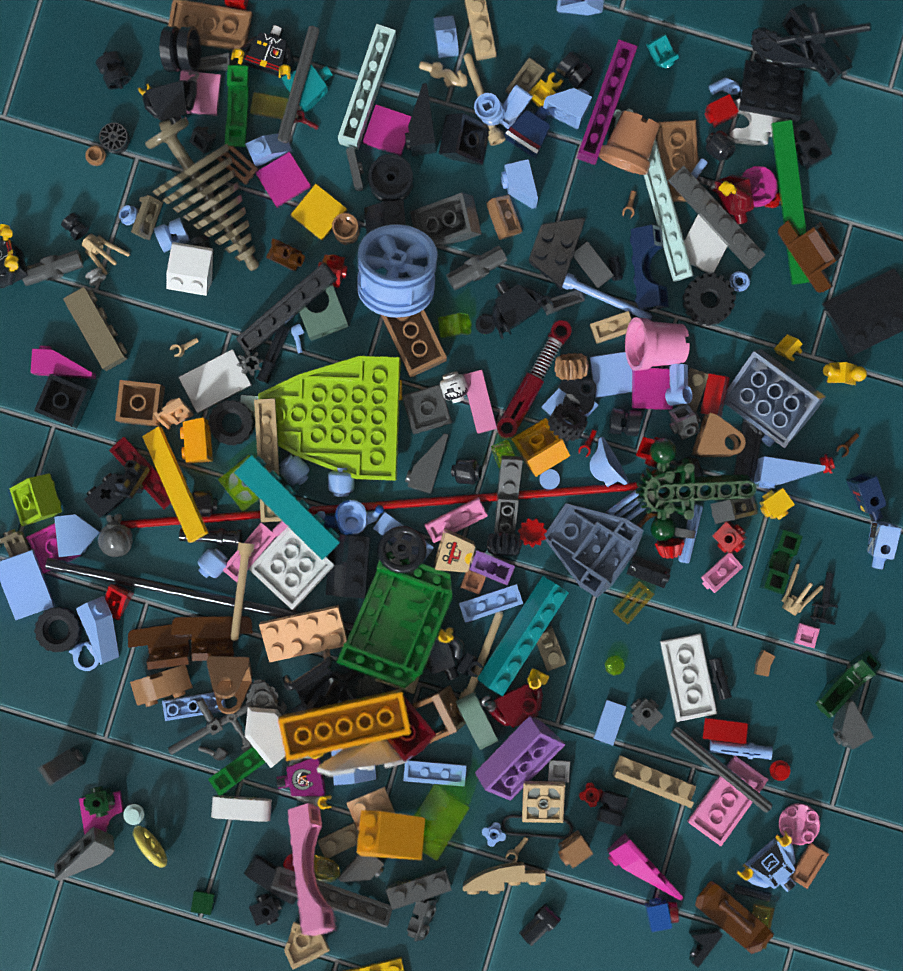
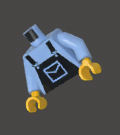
M784 831L785 835L782 838H779L777 835L776 839L771 840L750 860L743 864L745 870L742 873L737 871V874L744 880H748L751 884L767 888L771 886L775 889L781 884L786 891H790L796 885L790 877L795 872L793 865L796 862L791 837L786 831Z

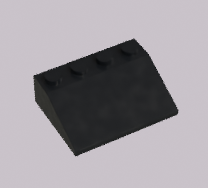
M895 269L822 303L848 358L903 331V280Z

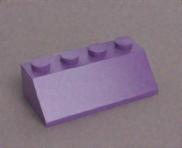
M529 716L491 757L481 765L475 774L486 791L511 801L523 789V781H530L565 746V743L543 722Z

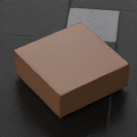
M468 570L460 588L480 594L486 576Z

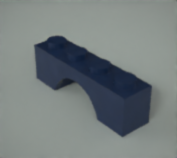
M656 225L631 229L630 244L633 250L632 264L635 271L633 281L636 286L637 295L635 296V302L638 309L648 311L669 307L667 287L658 284L653 279L650 269L653 256L663 247L662 229Z

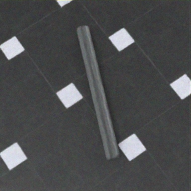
M309 26L280 126L277 139L282 143H288L320 32L319 28Z
M679 727L673 729L671 732L673 738L764 812L767 813L772 808L773 804Z

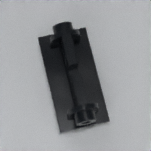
M633 555L626 574L665 588L666 582L668 583L670 579L671 569Z

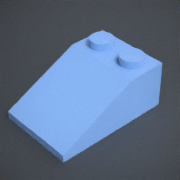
M761 457L757 460L754 483L759 484V488L771 489L775 488L776 485L823 471L826 466Z

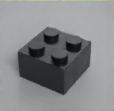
M50 374L34 412L77 429L93 392Z

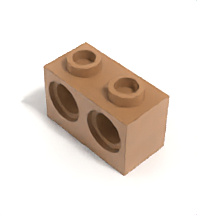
M578 830L558 844L560 858L566 866L570 864L572 868L593 854L590 846Z

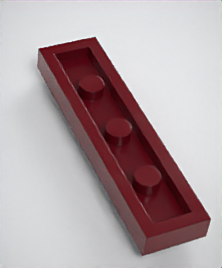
M122 437L109 449L123 466L127 460L137 461L139 465L147 466L150 471L142 482L144 489L164 510L172 504L158 472L126 437Z

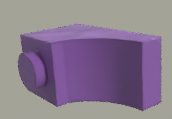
M477 551L469 570L508 585L515 566Z

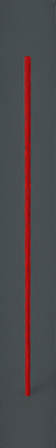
M632 482L626 485L622 483L612 484L609 487L605 484L519 491L518 499L633 491L639 487L636 482ZM497 493L366 502L361 504L367 511L375 510L378 505L383 506L384 509L460 504L467 503L479 497L481 502L496 501ZM339 505L313 506L309 511L313 515L319 511H323L325 514L336 513ZM260 511L211 514L210 517H202L204 523L261 519ZM178 517L127 520L120 523L128 528L181 525Z

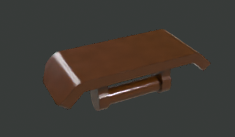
M710 881L697 896L695 906L751 954L760 952L774 936V933L767 925L714 881Z

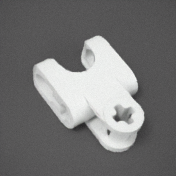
M737 99L734 103L739 110L740 99ZM739 110L738 114L747 117L749 126L746 128H735L730 133V136L737 144L767 145L768 138L772 137L771 123L788 121V119Z

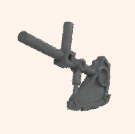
M261 679L254 680L251 683L250 692L246 694V704L242 705L237 712L226 714L219 719L217 716H213L204 699L201 698L196 701V704L207 720L206 726L168 747V751L172 755L209 733L212 735L223 730V725L231 722L236 732H239L242 737L243 746L241 748L246 752L253 746L245 737L237 717L245 714L248 707L277 709L283 715L287 706L284 701L278 704V693L275 692V688L269 686L265 680Z

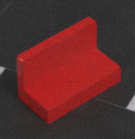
M708 374L700 413H712L722 417L729 377Z

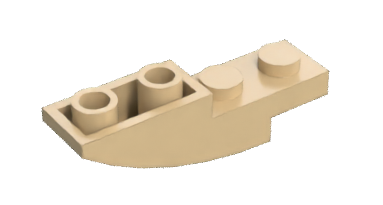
M524 862L497 865L483 870L463 883V891H467V894H479V891H488V894H499L500 891H504V882H508V885L513 886L520 885V882H529V885H540L541 882H546L545 870H525Z

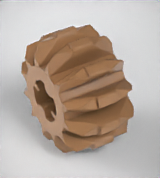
M568 353L556 358L554 369L556 376L560 379H582L588 374L589 362L583 354Z

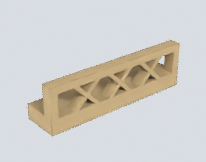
M619 755L612 773L614 777L692 808L694 802L691 799L696 789L695 785Z

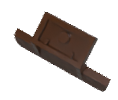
M789 219L779 227L778 235L816 292L822 293L832 288L833 284L823 270L836 262L842 256L841 252L821 222L800 236Z
M233 616L177 617L172 621L171 635H191L192 661H207L208 656L234 657L233 641L231 640ZM241 616L239 634H253L252 621L249 617Z
M172 625L135 629L128 633V648L148 645V670L187 665L191 658L189 641L191 635H171Z

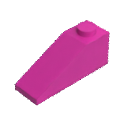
M39 346V349H32L31 373L34 375L49 376L52 374L57 377L96 379L94 373L51 350L50 346Z

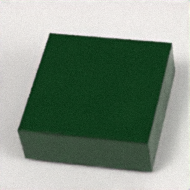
M195 890L190 912L211 915L215 893Z

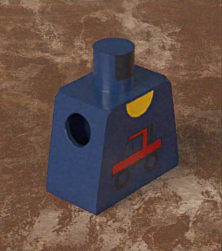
M864 472L846 480L858 509L869 513L872 522L882 519L883 515L880 508L886 506V501L877 476Z

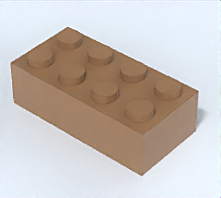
M424 309L407 317L381 315L410 378L447 361V357Z

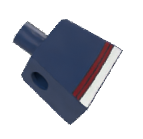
M541 106L535 114L526 110L505 132V139L536 159L549 132L550 125L545 122L549 111Z

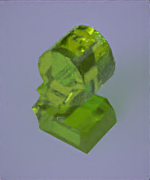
M508 440L491 446L498 468L501 465L502 455L515 456Z

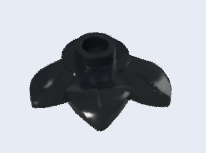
M566 379L560 383L559 389L566 393L563 405L564 403H568L569 406L573 404L575 408L579 407L585 414L592 410L594 406L593 395L597 389L592 379ZM583 385L590 387L589 392L583 391Z

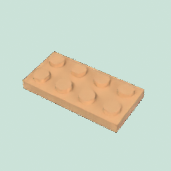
M339 605L259 623L269 662L316 653L325 649L330 650L343 647L344 643L348 640Z

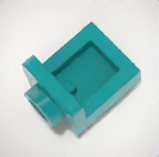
M665 34L646 44L656 66L668 68L674 65L675 60L679 58V55L674 53Z

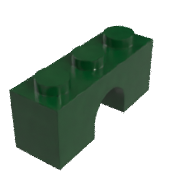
M784 529L778 531L760 588L777 594H784L790 577L788 570L793 557L797 556L803 536Z

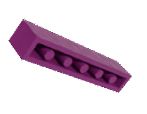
M618 40L576 159L593 165L596 164L638 46Z

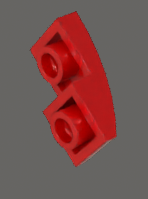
M705 718L703 739L741 744L747 743L748 723Z

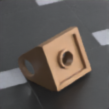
M709 413L703 417L700 432H698L691 455L697 457H730L744 449L745 438L741 432L721 417ZM734 435H736V436L739 437V439H740V446H739L738 439H737ZM726 437L733 440V450H729L726 447Z
M208 656L207 666L217 706L222 713L233 714L240 709L252 683L253 674L249 657ZM232 696L237 698V704L233 708L227 709L221 704L223 698H230Z
M450 685L412 704L416 709L432 701L434 702L446 728L435 733L437 736L431 742L457 732L466 724L456 704L457 698Z

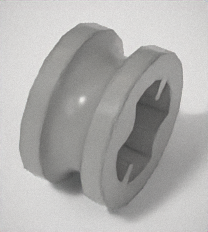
M100 267L93 269L85 276L87 280H90L89 284L91 286L102 282L106 278V275L101 273L102 269Z

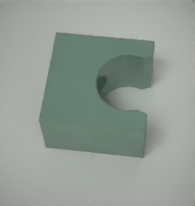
M333 285L326 289L329 297V305L326 310L320 313H313L306 306L300 311L311 341L349 327Z

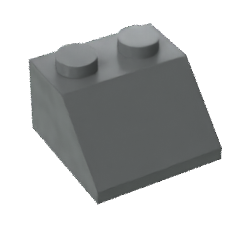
M848 699L836 713L832 728L835 731L833 736L837 743L853 750L874 738L855 703Z

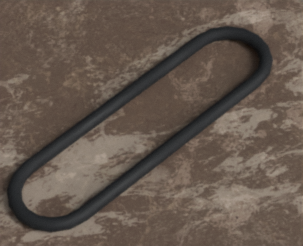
M508 815L502 821L503 831L515 836L566 839L573 831L572 824L566 819H563V822L567 823L570 827V831L566 836L516 833L506 830L505 822L507 819L522 818V815Z

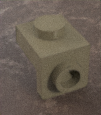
M15 529L4 533V537L0 539V543H4L9 557L31 550L23 531L16 532Z

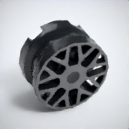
M109 123L100 131V142L108 152L121 154L127 150L130 144V136L122 125Z

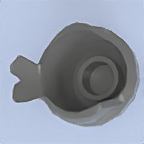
M117 514L114 517L107 515L108 524L99 533L98 545L102 552L108 556H123L131 549L133 543L132 531L120 524L121 514Z

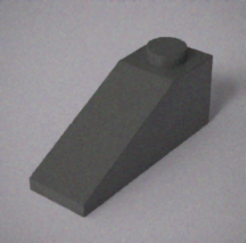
M444 434L414 465L412 471L408 470L405 482H408L409 488L431 494L448 434Z
M72 747L38 769L48 784L52 785L84 765V756L78 749L75 750Z
M93 826L54 864L55 880H62L101 864L115 851L113 836Z

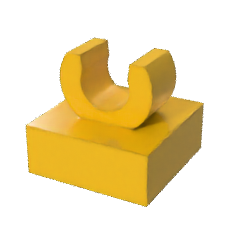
M787 334L774 350L777 354L794 361L795 359L792 355L795 352L801 354L802 350L800 347L803 344L799 339Z

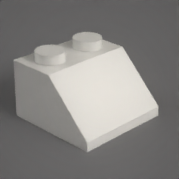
M173 242L167 268V289L207 296L212 283L213 249Z

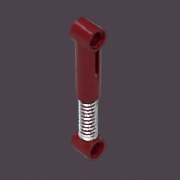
M559 320L553 324L548 335V341L544 345L543 351H541L542 354H539L540 357H537L538 360H536L532 370H530L531 373L526 372L498 422L497 433L501 438L510 439L516 434L544 383L542 378L545 376L544 373H547L546 370H549V364H552L551 361H554L553 357L555 358L554 355H557L558 348H561L571 335V326L568 322ZM563 327L566 330V335L558 336L555 329ZM519 402H522L523 404L513 420L511 416ZM505 423H509L512 426L513 430L509 434L501 430V426Z

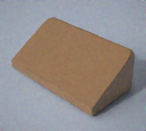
M509 195L492 198L486 203L499 240L523 232Z

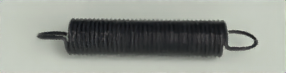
M734 884V893L768 902L771 900L772 893Z

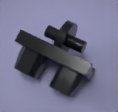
M127 460L124 465L126 472L124 475L117 476L114 481L116 488L113 492L116 496L122 495L132 499L135 493L143 492L142 482L150 470L147 466L139 465L137 461Z

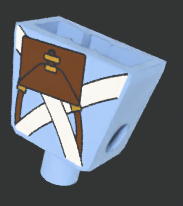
M871 522L867 552L873 556L871 567L884 569L886 559H894L901 532L900 527L889 522Z

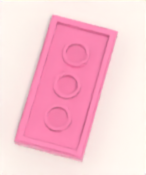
M735 755L727 764L731 771L758 793H760L768 781L766 777ZM719 775L687 822L722 846L753 802Z

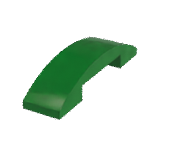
M228 65L225 145L228 144L230 147H246L249 70L248 66Z
M251 747L211 776L208 781L218 795L221 796L266 763V761L254 747Z

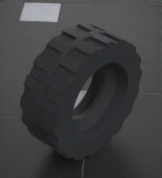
M226 400L223 403L217 404L209 415V430L213 437L221 443L227 445L242 444L253 434L255 418L250 409L241 402ZM236 413L240 416L242 425L237 432L229 433L224 430L222 419L226 414Z
M55 607L44 611L38 617L34 629L35 638L41 647H44L47 651L63 652L70 650L80 641L83 625L80 622L79 616L73 610ZM58 619L65 621L69 629L67 636L61 640H56L49 634L50 624Z

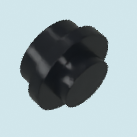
M483 314L477 318L476 329L478 332L487 335L494 331L495 324L491 315Z

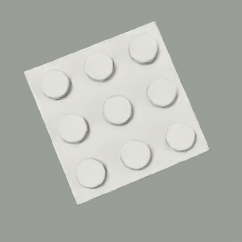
M287 527L250 566L249 570L288 607L294 610L335 565L327 557L321 560Z

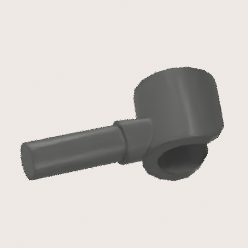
M203 746L198 748L199 751L210 754L218 761L224 760L228 755V751L221 747H218L216 752Z

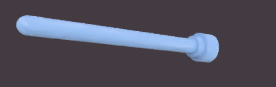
M571 273L567 274L563 285L564 289H577L626 312L629 311V313L637 317L652 319L651 313L577 281V278Z

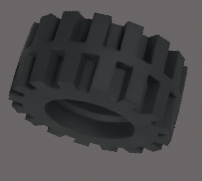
M564 403V405L559 404L554 408L549 418L548 426H550V431H554L553 434L555 436L558 435L560 439L565 438V441H569V439L575 441V439L578 440L588 424V418L584 416V411H580L579 407L575 408L573 404L569 406L568 403Z

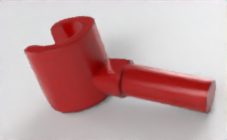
M595 430L591 431L585 444L579 447V453L583 447L588 449L585 457L590 455V446L597 433Z

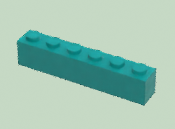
M251 455L234 473L323 560L340 543L338 540L340 536L332 528L328 530L323 525L325 521L318 514L314 516L309 511L311 507L303 499L299 501L294 496L296 492L288 484L284 486L280 482L282 478L274 470L270 472L265 467L267 463L259 455L257 457Z
M542 576L477 680L503 696L569 592Z

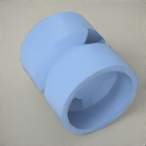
M484 93L476 99L474 104L475 113L485 124L494 126L503 120L505 109L496 95Z
M180 217L170 221L168 226L162 224L154 228L155 235L163 252L171 250L173 242L186 244L190 241Z

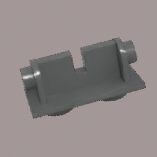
M427 898L416 902L413 913L419 915V918L411 917L407 928L408 936L415 938L414 941L424 940L429 934V923L436 913L435 905L437 900L427 901Z

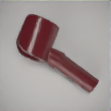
M297 110L296 114L299 118H295L294 123L302 122L316 130L318 129L319 125L305 118L303 111Z

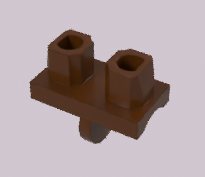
M272 239V246L266 256L267 259L293 271H296L297 266L301 267L303 265L305 255L301 251L277 239Z

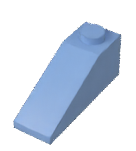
M102 596L76 608L100 665L118 658L119 653L113 617L105 597Z

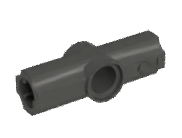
M497 246L481 256L476 255L463 266L448 273L446 276L455 291L471 281H477L490 273L489 271L507 262V258L500 246Z
M78 250L60 256L52 255L45 257L39 263L27 266L28 276L22 280L26 286L44 280L59 279L65 273L83 268L82 256Z

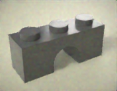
M443 866L428 871L419 878L413 880L404 879L389 884L386 891L393 910L451 891L452 885L446 867Z

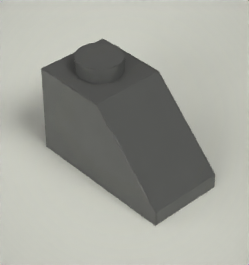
M754 496L711 504L715 524L758 514Z
M358 854L343 870L338 879L344 882L371 880L373 876L377 878L385 869L383 867L385 860L381 857L360 856Z

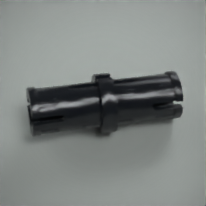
M719 657L711 659L709 662L714 677L712 681L716 684L719 700L731 698L732 695L727 681L729 677L725 674L722 658Z

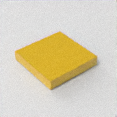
M315 184L291 213V216L323 241L332 230L334 218L339 214L346 213L347 208Z

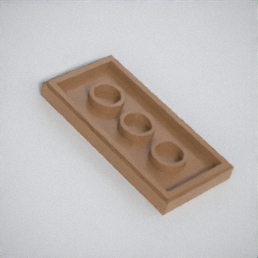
M173 0L168 26H177L179 29L183 26H194L198 30L201 45L234 50L242 47L248 41L252 12L187 0Z
M696 120L656 122L660 125L656 134V141L667 181L682 166H685L691 173L698 164ZM668 182L673 202H685L686 200Z

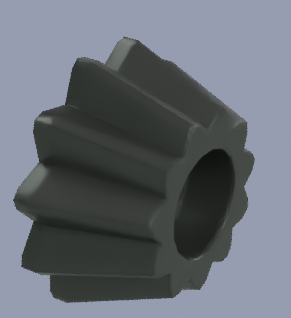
M364 675L363 679H358L359 685L355 686V689L358 690L356 696L363 698L383 693L384 685L375 681V677Z

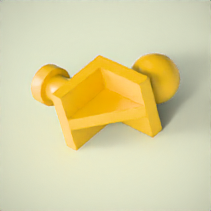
M848 362L829 363L823 367V374L828 376L827 383L856 385V381H863L867 376V371L864 367Z

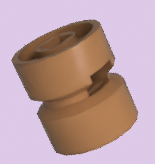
M342 213L334 218L332 229L338 242L347 245L354 243L360 235L356 218L349 213Z

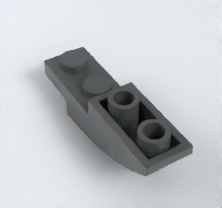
M501 456L494 533L515 534L522 469V457Z

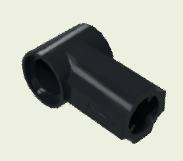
M546 903L537 910L534 918L519 931V934L532 946L547 931L549 932L555 928L561 918Z

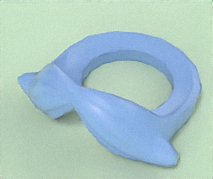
M90 641L78 643L69 650V653L73 655L74 664L77 668L91 671L98 666L99 660ZM84 645L95 658L94 664L90 667H84L78 661L80 651H82Z

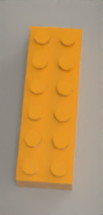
M401 689L281 715L278 718L287 761L411 734Z

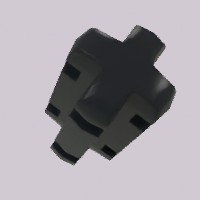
M619 256L609 258V262H611L609 264L610 271L614 275L612 277L613 281H619L623 278L621 276V264L618 261L620 260Z

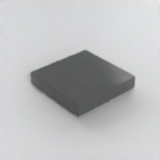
M440 384L402 395L413 435L452 424Z

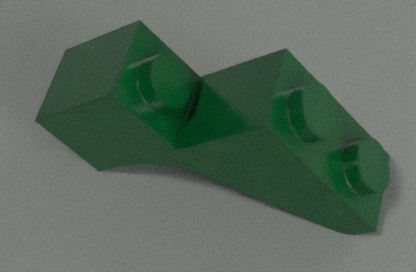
M868 650L851 660L843 673L825 685L815 702L819 710L828 718L834 716L859 687L877 674L881 664Z

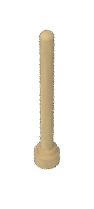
M466 53L464 60L477 97L485 92L472 56ZM488 125L490 145H497L506 140L503 131H500L496 125Z
M238 542L237 551H239L241 558L231 630L232 641L239 639L249 556L254 552L255 544Z
M502 611L495 613L477 662L483 665V668L501 623ZM475 666L473 672L479 676L483 668ZM471 676L467 689L461 692L459 699L475 691L479 681L476 677Z

